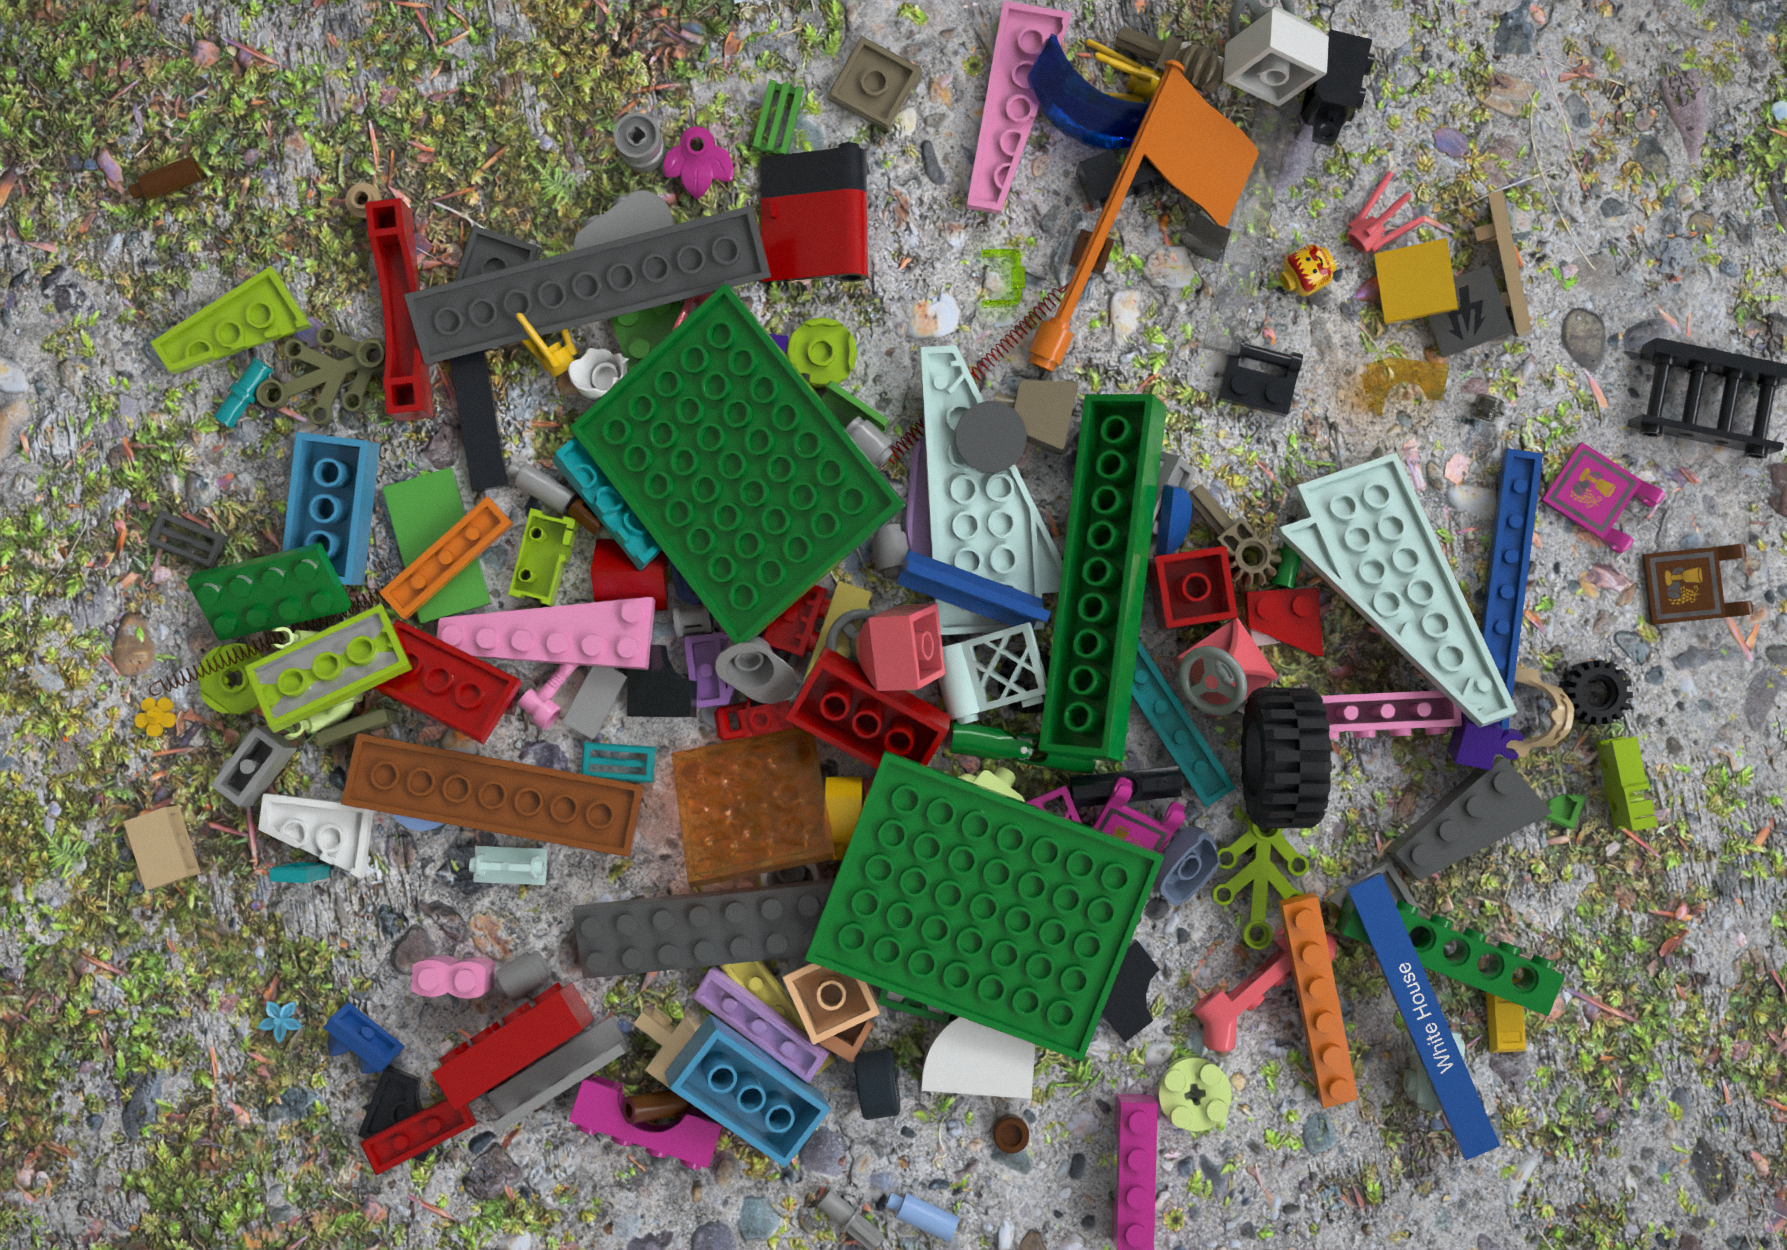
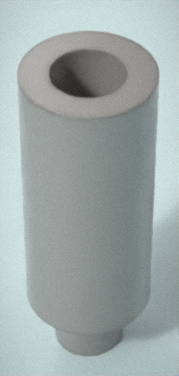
M513 462L506 472L507 475L516 479V487L563 515L567 513L571 504L577 498V492L530 464L522 467Z

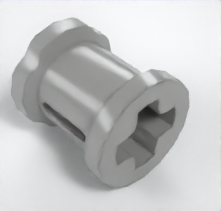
M704 603L702 607L681 609L680 606L673 607L674 627L677 638H683L684 634L703 631H706L707 634L714 633L712 614Z

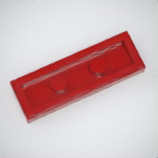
M445 1098L364 1139L360 1144L377 1176L475 1126L478 1122L468 1103L454 1111L448 1099Z

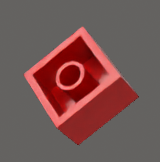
M1226 546L1161 555L1148 559V571L1158 630L1238 618Z

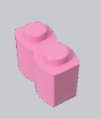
M447 955L427 957L412 965L411 991L425 997H436L447 992L455 997L466 999L482 996L494 988L495 962L485 957H468L460 961Z

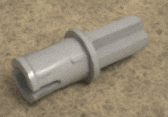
M831 1187L824 1193L816 1207L824 1211L840 1226L839 1231L841 1233L846 1231L867 1250H875L883 1239V1233L859 1213V1207L854 1209L837 1195Z

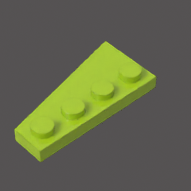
M270 265L150 343L167 370L172 374H177L312 328L313 326L277 270Z

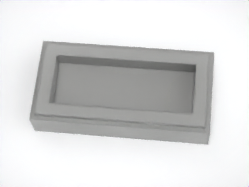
M592 666L562 723L595 740L628 680V676L612 667Z

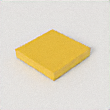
M1447 238L1374 254L1386 325L1459 310Z

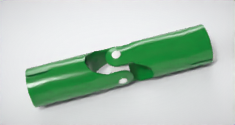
M954 721L950 753L994 760L1013 757V760L1018 763L1089 774L1094 772L1096 761L1090 759L1059 757L1048 753L1037 759H1029L1033 752L1032 739L1040 740V734L1020 732L1016 733L1017 736L1002 728L969 723L960 725Z

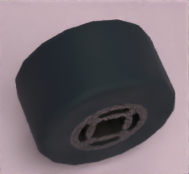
M890 1049L857 1053L855 1057V1076L862 1116L865 1120L898 1116L900 1113V1094L892 1051Z

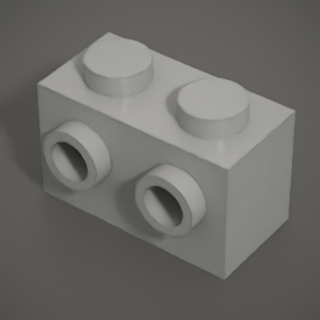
M255 726L242 737L239 743L240 746L233 756L220 766L217 772L218 776L210 785L238 807L255 806L298 749L297 746L278 732L273 733L269 726Z

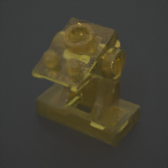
M1388 357L1366 364L1368 372L1361 374L1365 394H1373L1374 400L1367 401L1368 409H1376L1377 416H1382L1388 391L1400 382L1418 384L1428 399L1443 401L1450 365ZM1387 368L1392 369L1394 372L1393 379L1389 382H1384L1381 378L1382 371Z

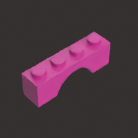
M591 1074L582 1080L568 1121L577 1124V1130L591 1135H596L597 1132L610 1135L611 1141L622 1146H631L634 1143L646 1147L645 1152L652 1156L666 1158V1155L681 1159L680 1164L691 1169L700 1170L701 1166L709 1167L723 1127L722 1124L700 1109L690 1107L681 1118L669 1124L654 1125L646 1122L628 1124L622 1112L624 1100L622 1083L595 1074Z
M1116 1093L1117 1185L1115 1200L1112 1203L1111 1240L1116 1250H1154L1158 1103L1152 1095Z

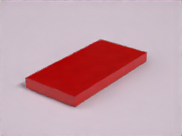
M396 619L393 627L412 669L371 689L484 745L521 686L522 682L520 679Z

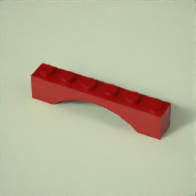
M401 198L365 202L368 237L377 269L384 312L386 354L383 382L387 415L398 422L434 418L428 364H424L404 294L420 290L412 210Z

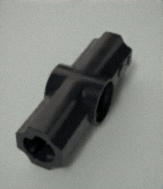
M1178 765L1069 777L1070 794L1075 808L1105 805L1118 778L1125 776L1131 778L1134 783V790L1127 802L1129 804L1137 801L1182 797V780Z

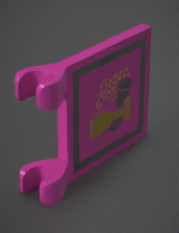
M1581 442L1541 501L1602 540L1616 553L1621 554L1630 549L1634 540L1629 535L1612 528V526L1633 495L1646 506L1654 507L1656 504L1661 503L1665 497V492L1652 484L1642 481Z
M1119 777L1092 828L1162 853L1173 833L1185 820V814L1183 813L1185 806L1173 801L1168 806L1162 822L1152 819L1125 806L1132 795V781L1125 777Z

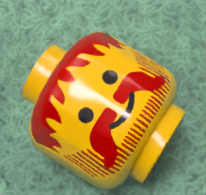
M1308 244L1284 257L1282 263L1283 272L1280 273V280L1288 292L1293 290L1301 297L1309 296L1331 283L1333 272L1336 271V265L1327 248Z

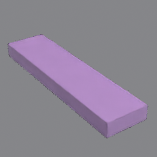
M715 966L709 969L692 996L694 1000L808 1084L831 1052L821 1046L820 1043L813 1045L809 1035Z

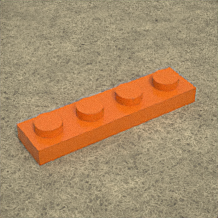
M487 496L379 593L402 619L407 620L511 528L514 523Z

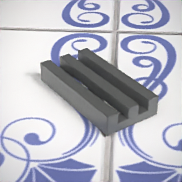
M160 510L146 543L213 569L218 567L219 563L216 562L219 556L222 557L224 553L222 548L225 543H228L230 537ZM165 520L213 538L215 542L212 546L163 525ZM159 534H165L210 552L208 559L159 540Z

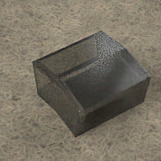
M1198 213L1185 229L1179 243L1195 255L1217 262L1225 250L1232 229L1214 224L1201 213Z

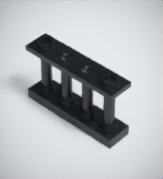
M1658 337L1642 345L1640 359L1652 361V365L1655 366L1647 414H1641L1628 420L1627 427L1640 429L1639 434L1643 436L1661 437L1664 434L1745 451L1744 456L1756 459H1765L1769 454L1783 450L1784 443L1768 440L1767 434L1775 390L1787 384V364ZM1675 366L1687 368V373L1690 374L1681 422L1661 418L1670 368ZM1710 373L1722 375V380L1725 381L1716 429L1696 425L1705 375ZM1745 380L1756 382V386L1760 388L1751 436L1732 432L1740 383Z

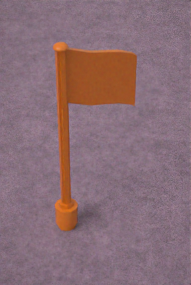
M1167 60L1164 63L1166 66L1058 310L1055 316L1050 318L1049 322L1042 320L1028 350L1030 356L1027 362L1053 373L1056 365H1061L1074 336L1073 333L1068 331L1071 326L1068 323L1143 155L1170 185L1203 209L1216 224L1220 232H1224L1259 152L1239 127L1202 98L1182 75L1184 73V66L1179 61Z

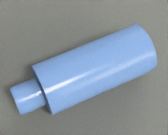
M891 1192L885 1205L897 1211L895 1218L946 1242H950L959 1222L958 1216L908 1193H905L902 1198Z

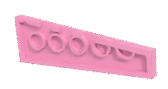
M1003 0L966 209L1001 215L1066 34L1072 12Z
M653 597L443 617L438 620L436 638L476 658L648 670L656 600Z

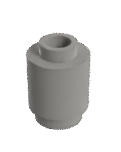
M858 416L847 426V432L879 469L894 454L890 450L893 442L870 420L864 421Z
M900 524L884 525L871 538L876 570L879 574H885L886 579L898 578L907 550H909L906 533L901 531Z
M536 950L531 954L526 952L496 970L497 979L494 980V985L503 999L509 997L515 1002L545 984V979L551 976V971L539 951Z

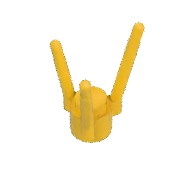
M1092 39L1086 40L1087 46L1098 51L1094 55L1096 60L1130 74L1126 88L1132 90V93H1089L1088 98L1090 100L1130 101L1141 105L1143 98L1152 99L1159 84L1161 72L1139 64Z
M517 313L516 318L533 340L532 342L530 339H526L521 342L539 360L545 371H549L552 378L567 371L570 363L574 361L572 356L578 353L571 340L569 330H561L565 344L564 347L561 346L559 341L547 347L524 315Z

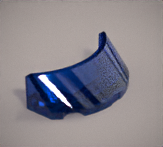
M1052 33L1041 45L1027 76L1030 89L1034 90L1037 99L1043 107L1041 111L1046 118L1064 135L1080 141L1085 146L1096 149L1119 150L1120 148L1130 147L1150 102H1130L1114 98L1093 87L1073 68L1062 51L1057 36Z

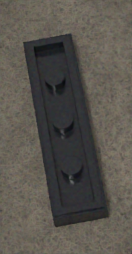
M482 350L451 358L449 360L471 489L476 493L509 487L487 352Z

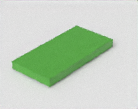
M451 467L382 487L405 569L466 515L454 469ZM479 556L417 610L421 624H427L437 621L439 618L454 616L492 604Z

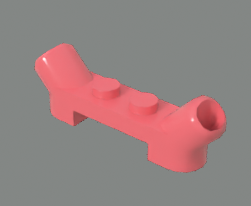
M1283 927L1273 935L1272 942L1279 948L1278 951L1228 995L1215 986L1192 1008V1013L1204 1025L1203 1045L1207 1049L1222 1052L1233 1050L1236 1044L1237 1017L1245 1009L1251 1011L1259 1006L1265 999L1263 994L1273 985L1278 987L1291 977L1292 972L1290 970L1292 967ZM1325 931L1332 962L1336 957L1337 942L1330 931Z

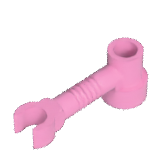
M560 664L556 672L551 675L552 677L547 680L538 693L533 689H529L519 700L518 706L532 716V722L542 730L549 728L562 711V708L553 702L551 698L559 690L561 684L568 679V676L580 665Z

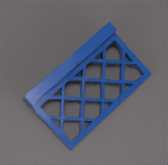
M907 550L895 583L1011 627L1031 622L1034 629L1036 622H1047L1051 612L1041 608L1044 599L911 550Z

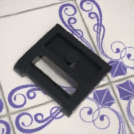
M1233 337L1217 400L1286 417L1289 414L1298 373L1303 361V354L1296 352L1286 354L1244 343L1245 339ZM1240 357L1286 368L1285 375L1280 377L1238 366Z

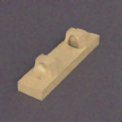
M1503 190L1488 194L1492 212V223L1474 228L1477 245L1496 241L1497 247H1499L1507 284L1505 288L1508 291L1500 293L1505 309L1510 310L1511 317L1514 318L1517 336L1521 337L1532 334Z

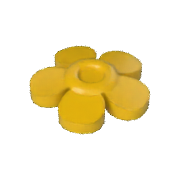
M148 697L140 705L141 709L146 713H139L134 719L137 727L146 728V733L151 737H158L163 733V726L172 728L175 725L177 717L170 713L174 704L169 698L162 697L157 702L154 698Z

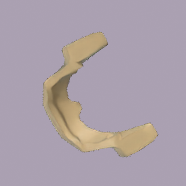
M1516 668L1514 681L1527 684L1526 687L1534 690L1539 689L1551 698L1554 706L1548 713L1551 726L1545 733L1531 739L1526 738L1523 741L1511 740L1507 743L1506 748L1515 749L1518 757L1526 758L1531 748L1555 746L1570 732L1574 719V706L1562 688L1542 682L1539 679V671L1537 669Z

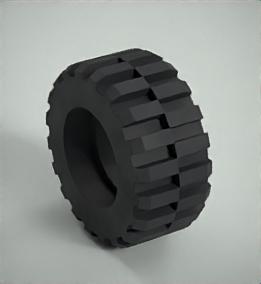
M1260 687L1248 696V703L1245 704V715L1242 721L1241 778L1247 814H1249L1250 821L1260 828H1313L1321 823L1325 816V809H1327L1329 802L1328 793L1331 788L1330 772H1332L1330 751L1332 750L1329 738L1330 727L1329 721L1326 718V707L1322 704L1323 699L1311 688Z

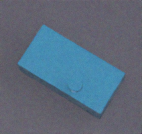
M296 432L282 552L321 542L341 583L346 585H364L380 452L379 443Z
M711 1014L708 1015L664 1072L669 1089L785 1168L831 1110L821 1091L806 1083L777 1060Z

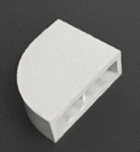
M953 1014L949 1017L947 1024L943 1023L938 1028L928 1044L923 1059L921 1090L1032 1099L1035 1044Z

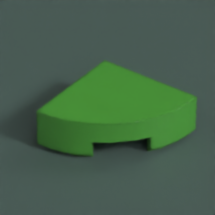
M1578 794L1554 796L1544 802L1553 813L1542 819L1573 830L1586 797Z

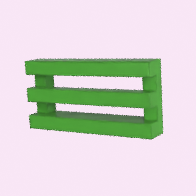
M769 79L752 145L753 150L773 155L789 153L804 94V87L797 86L795 88L791 87L789 83L783 82V84H779L776 80ZM775 92L780 93L770 136L768 143L763 144ZM789 95L794 98L781 148L775 147Z

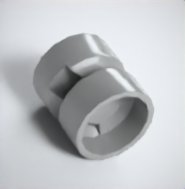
M635 112L625 115L618 121L613 137L626 166L639 173L652 172L660 167L665 158L666 148L659 127L654 119L647 114Z

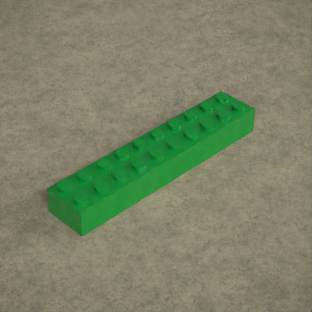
M1085 394L1038 749L1053 756L1121 763L1124 760L1167 407L1154 394Z

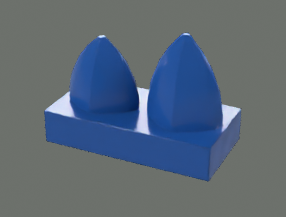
M350 1002L331 1016L323 1027L328 1032L327 1046L329 1056L342 1055L352 1050L358 1055V1065L361 1074L381 1073L399 1056L405 1047Z

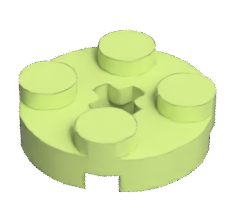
M1191 1055L1174 1060L1164 1072L1163 1077H1160L1157 1086L1159 1105L1163 1113L1178 1128L1195 1132L1204 1131L1227 1118L1228 1108L1232 1099L1231 1086L1222 1070L1208 1059ZM1196 1084L1198 1089L1204 1090L1203 1096H1200L1199 1101L1193 1103L1190 1098L1185 1099V1093L1190 1091V1085Z

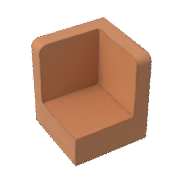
M870 1018L821 1041L820 1045L852 1063L874 1025V1018Z

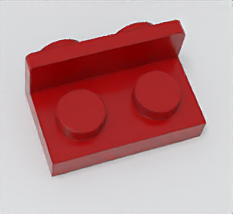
M817 585L813 586L767 627L763 639L771 647L804 659L807 652L814 653L820 633L815 632L819 618L825 620L832 599L826 598L827 589Z

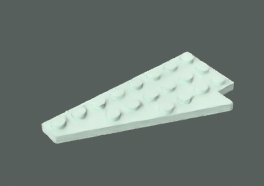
M957 345L920 347L931 558L1041 599L1042 593L1059 592L1063 561L1016 465L1014 464L1009 469L995 474L980 473L968 467L958 454L954 443L955 427L963 413L973 405L984 402ZM934 598V603L938 604L941 635L997 632L1011 628V626ZM1036 622L1033 630L1044 629V622Z
M1397 452L1297 485L1295 492L1307 518L1280 527L1278 530L1279 537L1479 728L1514 716L1517 713L1516 707Z

